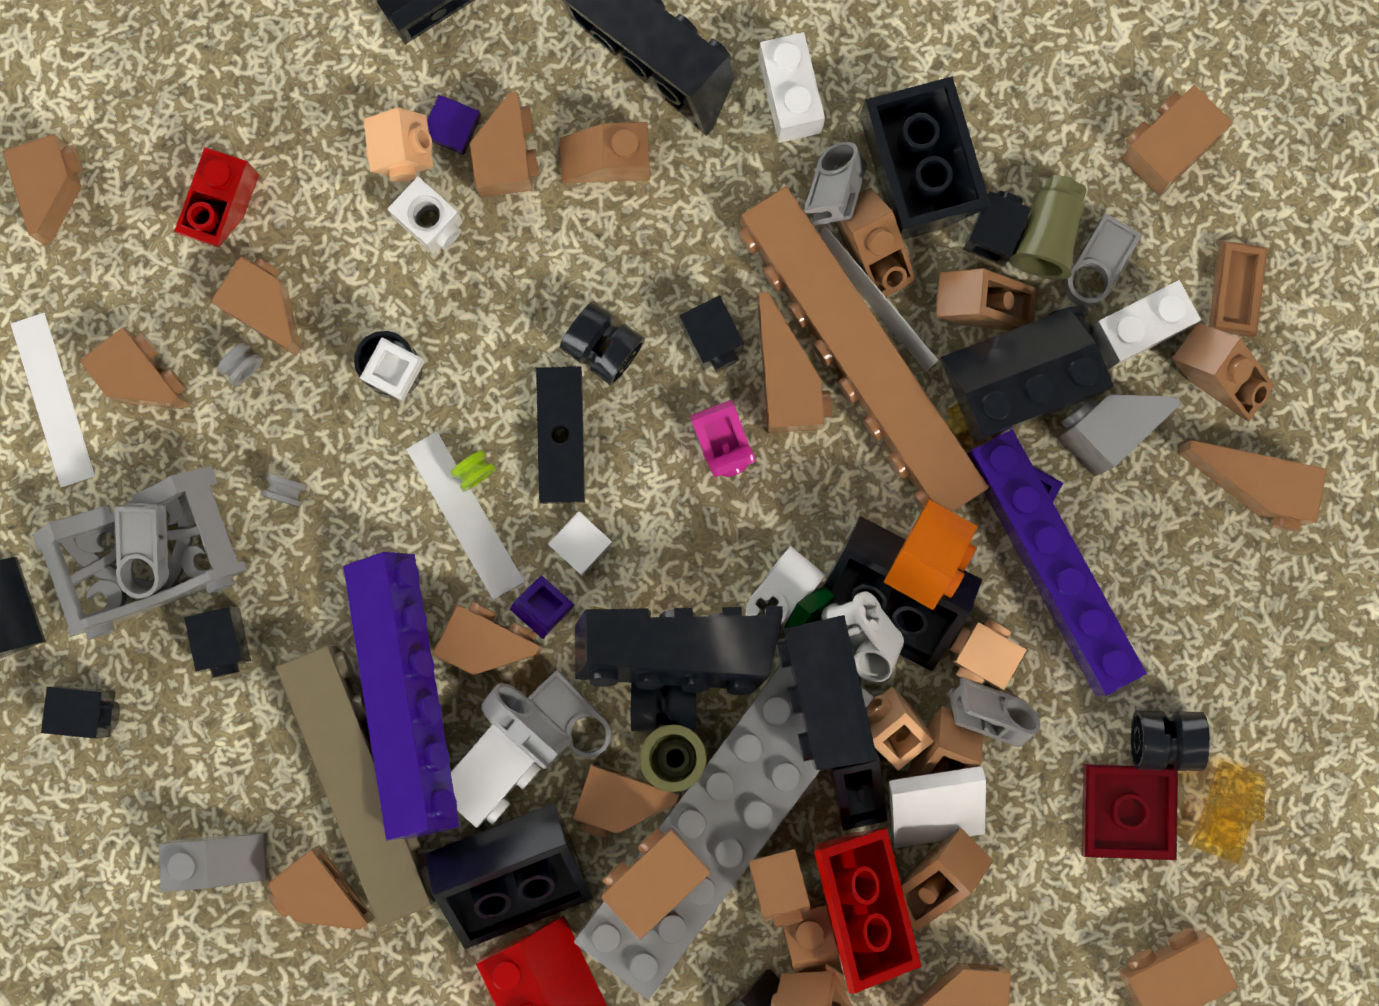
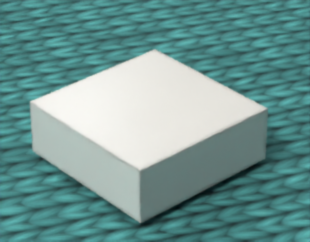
M381 338L360 379L403 402L425 361L421 357Z
M578 511L548 545L577 572L583 575L613 542Z

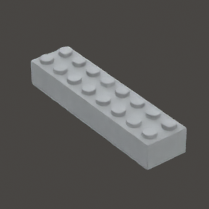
M781 663L707 760L700 779L683 792L677 803L657 827L664 834L672 826L710 867L711 873L641 940L635 936L603 900L576 935L574 940L576 945L647 1000L651 998L748 868L749 861L756 857L820 771L814 769L812 760L804 762L801 755L797 734L805 732L802 714L793 715L789 702L787 687L795 685L791 667L782 668ZM861 687L865 707L867 708L874 696ZM641 851L638 852L629 866L643 854Z

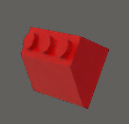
M887 828L848 833L816 844L814 853L849 994L861 992L922 967Z
M565 915L480 957L476 966L495 1006H608L581 948L574 943L575 936Z

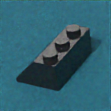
M953 76L865 99L859 115L884 202L894 213L902 240L941 230L990 208V200Z
M1069 308L940 358L974 443L1093 398L1114 387L1097 343Z
M860 516L822 587L825 586L836 595L832 604L836 603L838 605L853 601L858 593L865 591L871 593L878 600L882 610L904 638V644L899 655L933 671L971 613L982 579L965 570L961 571L965 575L954 595L949 598L943 594L934 610L926 607L884 583L906 539Z
M845 615L783 629L784 639L777 641V649L782 668L791 667L795 685L787 687V693L792 714H802L805 732L798 733L797 736L803 761L812 760L814 769L822 770L878 760Z
M555 803L425 854L433 897L464 949L593 899L570 834Z

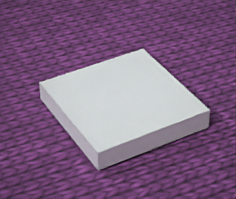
M978 766L889 781L891 834L894 848L943 841L960 827L969 836L985 834L986 778L983 767Z

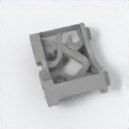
M212 466L171 475L165 480L131 495L133 501H128L130 503L166 505V511L170 515V520L167 524H178V530H167V540H176L168 563V582L164 588L147 598L125 605L127 594L120 588L116 578L117 568L113 566L116 563V546L103 558L97 554L110 549L102 545V536L109 532L115 535V512H111L109 505L49 522L32 534L38 552H43L69 626L67 630L70 637L86 633L88 640L95 639L114 632V623L183 599L207 589L208 594H212L235 585L233 577L246 571L247 568L244 561L237 562L211 487L218 483ZM201 536L204 548L192 546L193 537ZM61 545L83 567V569L71 576L60 548ZM201 554H207L211 564L210 569L202 570L199 567L198 558ZM183 571L192 578L175 586ZM92 576H96L101 580L94 583L88 589L86 598L93 599L97 594L103 593L107 596L108 603L100 611L84 615L74 586ZM132 576L136 583L142 587L149 589L154 585L153 581Z

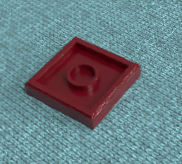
M1083 764L1082 856L1093 858L1177 860L1178 771L1174 770L1173 767H1166L1165 770H1137L1134 765Z

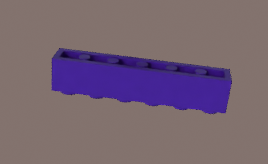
M1013 429L967 453L989 486L984 491L988 501L1094 694L1107 696L1146 675L1147 673Z
M381 552L344 565V575L386 841L416 838L460 827L415 554Z

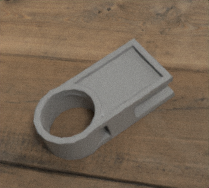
M840 142L831 146L818 160L804 208L805 213H814L811 222L813 226L852 219L863 177L867 170L866 161L857 146L852 142ZM848 162V163H847L845 166H843L842 168L835 170L837 167H839V166L842 165L843 163Z
M1105 213L1072 266L1071 277L1064 281V289L1068 298L1073 303L1085 307L1100 303L1110 293L1114 282L1142 234ZM1081 268L1096 270L1103 279L1104 288L1102 294L1095 298H1085L1077 293L1073 286L1075 271Z
M125 502L123 506L114 507L116 578L122 591L130 597L137 599L147 598L164 588L169 578L166 505ZM135 558L144 560L151 566L155 577L152 588L148 589L140 586L132 577L131 566Z
M556 670L528 697L534 705L571 738L574 724L582 718L593 717L603 723L606 738L600 749L589 752L576 747L573 740L568 746L578 756L586 758L596 757L609 746L612 738L611 725L559 670Z
M963 677L960 679V686L956 690L952 688L949 690L955 725L1016 747L1025 745L1040 729V720L1037 713L1026 701L1019 697L1011 696Z
M497 684L481 704L482 711L487 719L542 769L547 768L573 740L521 691L509 684Z

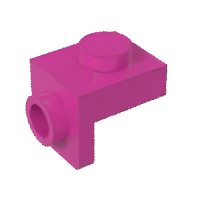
M732 400L689 416L706 463L714 477L738 475L747 469V465L756 461Z

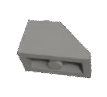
M265 833L174 839L159 844L161 892L208 889L266 880Z

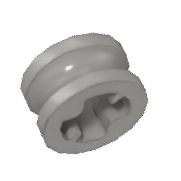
M242 342L231 349L217 367V370L222 375H230L229 382L234 387L246 382L263 362V358L259 354L252 355L250 353L251 346L247 342Z
M267 474L266 480L269 481V487L266 490H262L261 496L301 507L302 502L299 500V494L302 491H306L307 485Z

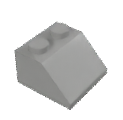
M1107 395L1097 403L1092 398H1089L1061 422L1067 429L1058 439L1094 476H1097L1118 465L1182 403L1176 397Z

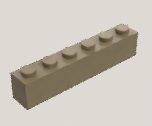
M327 645L276 666L378 927L431 906L436 900L432 894L427 866H423L417 849L422 847L421 837L386 841L369 728L366 723L367 716L364 696L361 693L355 695L349 678L354 676V671L345 651L338 653L336 646Z

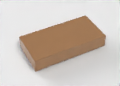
M1223 241L1219 244L1209 327L1231 335L1252 338L1257 336L1268 247Z

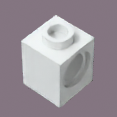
M418 176L387 209L393 219L432 254L440 247L443 250L450 247L461 233L459 226L463 221L459 213ZM435 210L440 213V218L434 226L423 228L418 225L419 217L425 211Z

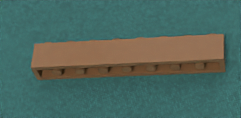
M785 186L743 213L740 219L742 230L738 232L740 240L751 255L756 252L759 253L767 265L763 269L767 281L776 292L783 289L792 304L787 306L796 324L801 329L808 326L817 340L812 344L816 354L825 366L834 365L842 379L837 381L842 393L851 404L858 401L867 415L862 419L866 429L875 441L883 439L892 452L887 458L894 471L901 479L909 477L917 489V492L913 494V498L921 511L930 499L953 512L987 490L989 486L788 187Z

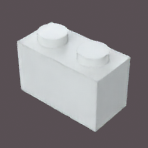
M804 32L760 42L758 60L778 143L821 134L825 116Z
M1178 280L1099 320L1092 326L1093 334L1091 337L1098 344L1101 356L1109 370L1188 330L1201 321L1182 283Z
M492 724L451 772L454 795L457 800V811L476 828L485 820L493 825L510 806V803L505 799L507 794L516 784L523 790L541 768L501 730Z

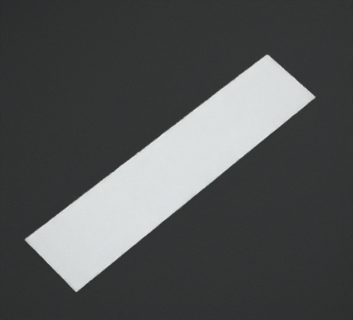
M824 226L819 235L851 283L927 372L938 361L936 356L830 230Z
M45 313L11 323L60 487L62 488L95 477Z
M438 432L407 448L408 454L492 599L498 598L525 582L472 490L463 492L460 488L462 481L451 476V470L457 465Z

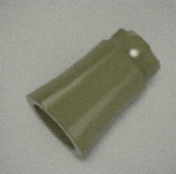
M1060 175L1044 178L1041 191L1036 194L1022 236L1010 258V262L1014 267L1025 273L1049 280H1065L1071 277L1074 248L1085 207L1083 200L1086 194V187L1083 184L1076 182L1073 178Z
M666 725L654 730L645 739L640 751V766L644 776L653 786L667 792H679L693 786L702 776L706 765V751L701 739L692 730L681 725ZM674 749L681 750L685 756L684 763L678 768L672 767L668 762V754Z

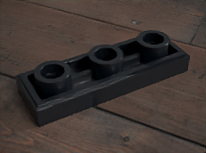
M582 367L536 368L539 503H586ZM556 430H568V440L564 443H556L553 440Z

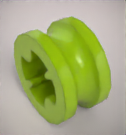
M484 450L470 455L451 470V476L462 481L460 488L463 492L474 488L496 470L494 464H487L485 462L487 454Z

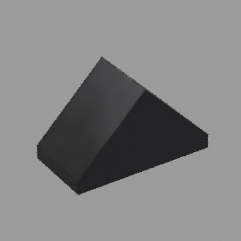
M877 753L878 760L829 768L843 831L888 821L880 760Z

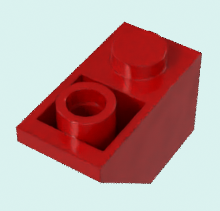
M204 147L174 232L219 248L245 216L259 177L257 171L246 160Z

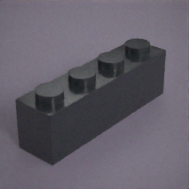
M562 0L571 19L614 56L621 50L623 52L621 57L625 64L643 82L652 77L655 86L666 97L665 101L679 112L684 106L687 107L694 115L696 120L695 127L705 136L714 129L735 79L729 62L731 55L721 43L715 39H710L707 42L697 34L698 30L690 20L682 14L674 17L665 10V5L661 0Z
M765 606V615L742 616V607H722V613L709 616H696L693 608H674V610L662 612L659 617H651V611L648 608L585 609L575 625V679L590 680L591 685L598 687H608L616 685L618 682L636 683V687L645 690L659 689L664 685L682 686L683 691L693 693L704 692L710 688L727 689V693L732 695L751 694L771 674L783 617L782 606Z

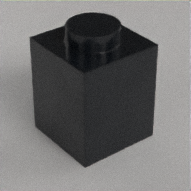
M989 191L988 197L991 206L978 213L963 250L1004 267L1012 257L1032 208L1022 205L1023 200L1010 192L998 191L996 194Z
M720 295L679 315V323L703 371L713 366L715 372H718L740 360L737 354L743 351L744 342Z
M226 607L184 617L196 672L211 671L212 678H219L239 673L238 664L251 661L240 608Z
M64 686L47 687L41 733L94 739L110 737L111 729L114 730L116 728L120 715L119 703L114 702L115 692Z

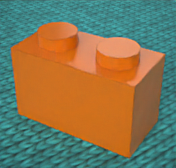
M929 499L908 534L884 583L934 610L942 595L944 594L951 598L965 575L961 571L966 569L977 549L970 542L978 526Z

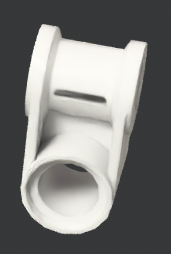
M790 546L766 575L764 582L751 596L746 607V616L758 615L759 608L755 605L756 603L760 602L766 605L769 601H772L777 606H782L783 608L782 626L791 615L797 602L811 594L825 578L826 574Z
M865 591L856 594L853 601L846 604L838 605L835 603L826 606L822 611V620L845 615L858 675L867 681L876 683L890 678L903 647L904 638L882 610L878 600L871 593Z

